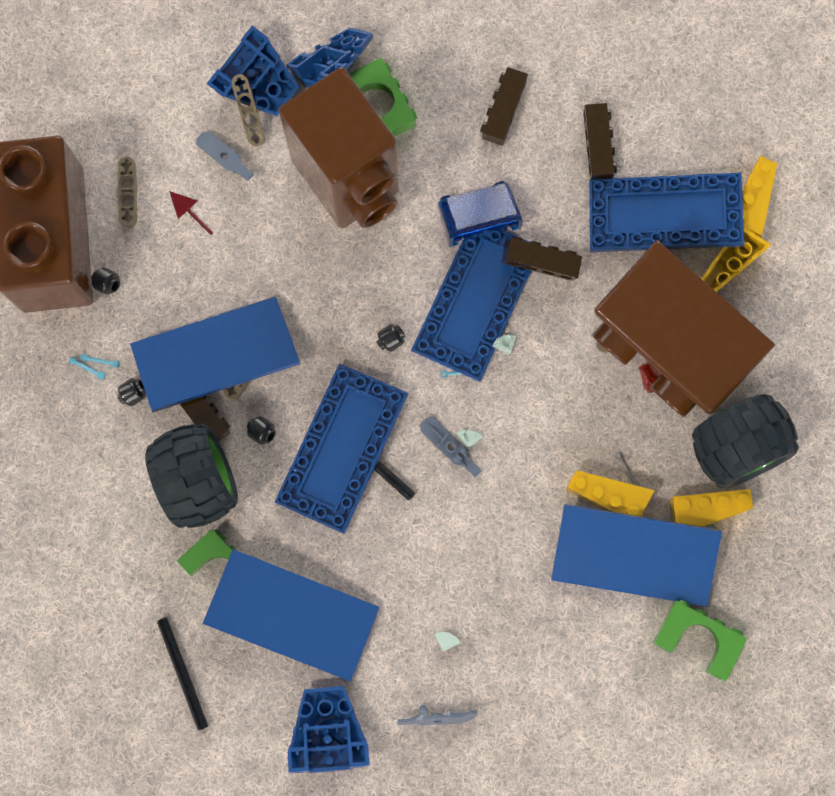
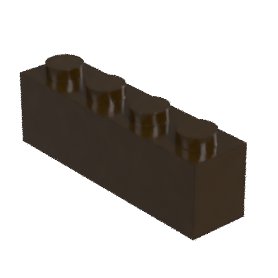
M507 67L505 73H501L498 82L501 83L500 88L494 91L492 98L495 100L493 106L489 105L486 116H489L487 122L483 121L480 132L483 133V140L503 146L527 82V73Z
M607 103L586 104L583 109L590 180L613 179L614 174L617 173V164L613 162L615 146L614 144L611 145V138H613V127L609 126L611 109H608Z
M516 236L505 242L501 262L503 264L571 281L579 277L582 256L577 255L575 251H560L556 246L545 247L541 246L540 242L530 241L529 243L523 241V238Z
M207 395L180 404L195 425L204 424L209 427L219 442L230 434L228 428L231 426L224 417L220 420L217 416L218 409L213 403L208 404L205 400L208 397Z

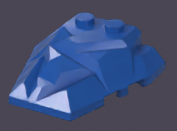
M253 25L242 37L241 43L223 66L217 69L206 83L221 96L236 101L232 88V79L236 75H244L249 81L256 109L274 116L279 115L280 106L288 102L300 88L280 59L279 54L271 45L268 37ZM237 78L238 81L235 82V85L239 86L241 90L240 92L237 91L238 96L242 93H249L248 89H243L245 80ZM243 96L240 99V103L249 106L251 99L248 96Z
M347 28L329 38L330 44H325L322 47L318 44L314 46L315 52L309 55L303 52L286 64V66L294 76L300 78L305 87L309 88L340 67H344L349 72L356 59L360 57L373 39V34Z
M344 686L304 689L298 710V718L293 729L291 744L287 752L289 773L312 774L353 770L354 768L370 766L368 743Z

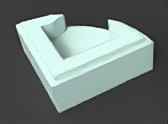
M500 336L492 347L511 354L517 336Z
M461 430L456 433L467 449L483 438L480 433L473 430Z
M447 632L434 634L443 652L460 644L458 638L453 634Z

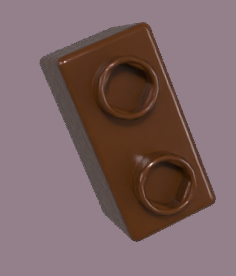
M344 67L338 68L280 106L279 114L291 161L339 228H346L355 221L358 222L360 227L369 228L393 212L398 204L394 195L399 190L396 139Z
M58 135L1 141L0 292L24 313L91 305L93 303V289L82 165L65 140Z
M657 240L594 310L596 316L603 322L593 332L592 337L623 365H627L637 353L644 357L662 373L650 386L651 390L682 417H686L696 405L707 414L715 412L775 347L774 342Z

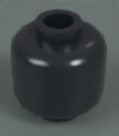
M106 267L99 268L91 276L93 288L105 295L115 293L120 287L118 274Z
M389 324L377 333L379 340L376 342L382 350L386 349L389 352H393L404 344L406 335L398 324L396 326Z
M131 378L118 387L117 398L123 405L126 404L132 407L146 397L145 389L140 379Z
M262 416L251 419L247 424L248 437L258 444L270 443L276 435L274 424Z

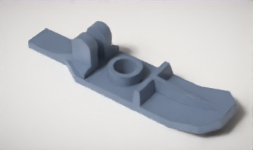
M203 132L196 139V145L227 171H232L234 174L238 173L246 181H249L254 175L242 165L240 156L211 132Z
M427 417L420 424V431L454 464L464 466L475 478L482 471L469 458L468 450L434 417ZM453 444L455 449L450 451L447 446Z
M421 705L419 707V715L410 719H398V725L459 724L477 717V711L450 713L447 710V715L434 713L431 716H427V707Z

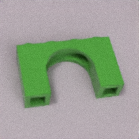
M379 58L349 73V75L362 93L372 89H380L391 95L394 105L389 113L380 118L395 137L415 127L418 117L415 110L409 108V101L405 93L402 94L400 92L398 80L391 76L390 73L392 71L387 62L384 63L382 58Z
M211 529L183 554L177 562L190 576H193L213 559L224 558L229 560L232 550L237 549L233 545L228 546L225 543L227 538L220 530L216 532Z
M680 600V602L673 601L652 643L669 653H673L685 629L692 625L706 627L715 638L716 648L705 672L722 681H727L747 640L743 636V632L736 628L731 630L725 627L726 623L717 618L714 620L708 618V614L700 609L695 611L689 608L690 604L683 600Z

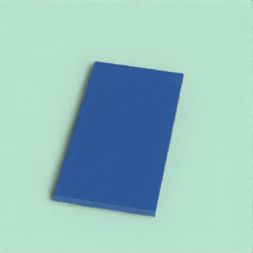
M742 172L589 180L590 252L648 250L656 240L667 249L744 246Z
M473 217L411 352L478 382L481 381L496 349L492 346L496 339L502 336L531 273L530 270L501 263L505 242L515 235ZM475 367L479 368L477 372L473 371Z
M276 297L130 343L152 413L300 365V360Z
M339 363L274 503L345 534L409 393Z
M564 504L551 580L680 602V600H683L689 604L707 607L722 530Z
M233 549L202 624L351 682L379 607Z

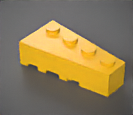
M761 155L742 189L743 226L760 238L764 230L777 169V163Z
M743 226L744 246L723 247L701 279L718 293L765 253L771 244Z
M577 470L565 489L602 510L642 516L655 491Z
M751 489L674 496L669 499L672 522L701 527L753 509Z

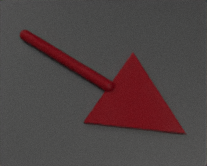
M169 191L177 218L179 219L188 212L212 235L213 232L190 210L198 200Z

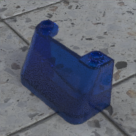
M504 181L497 182L491 187L453 197L450 195L443 196L437 203L449 247L458 245L457 241L462 240V238L463 241H466L469 237L499 229L505 231L508 227H511L512 231L522 227L523 220L510 185Z

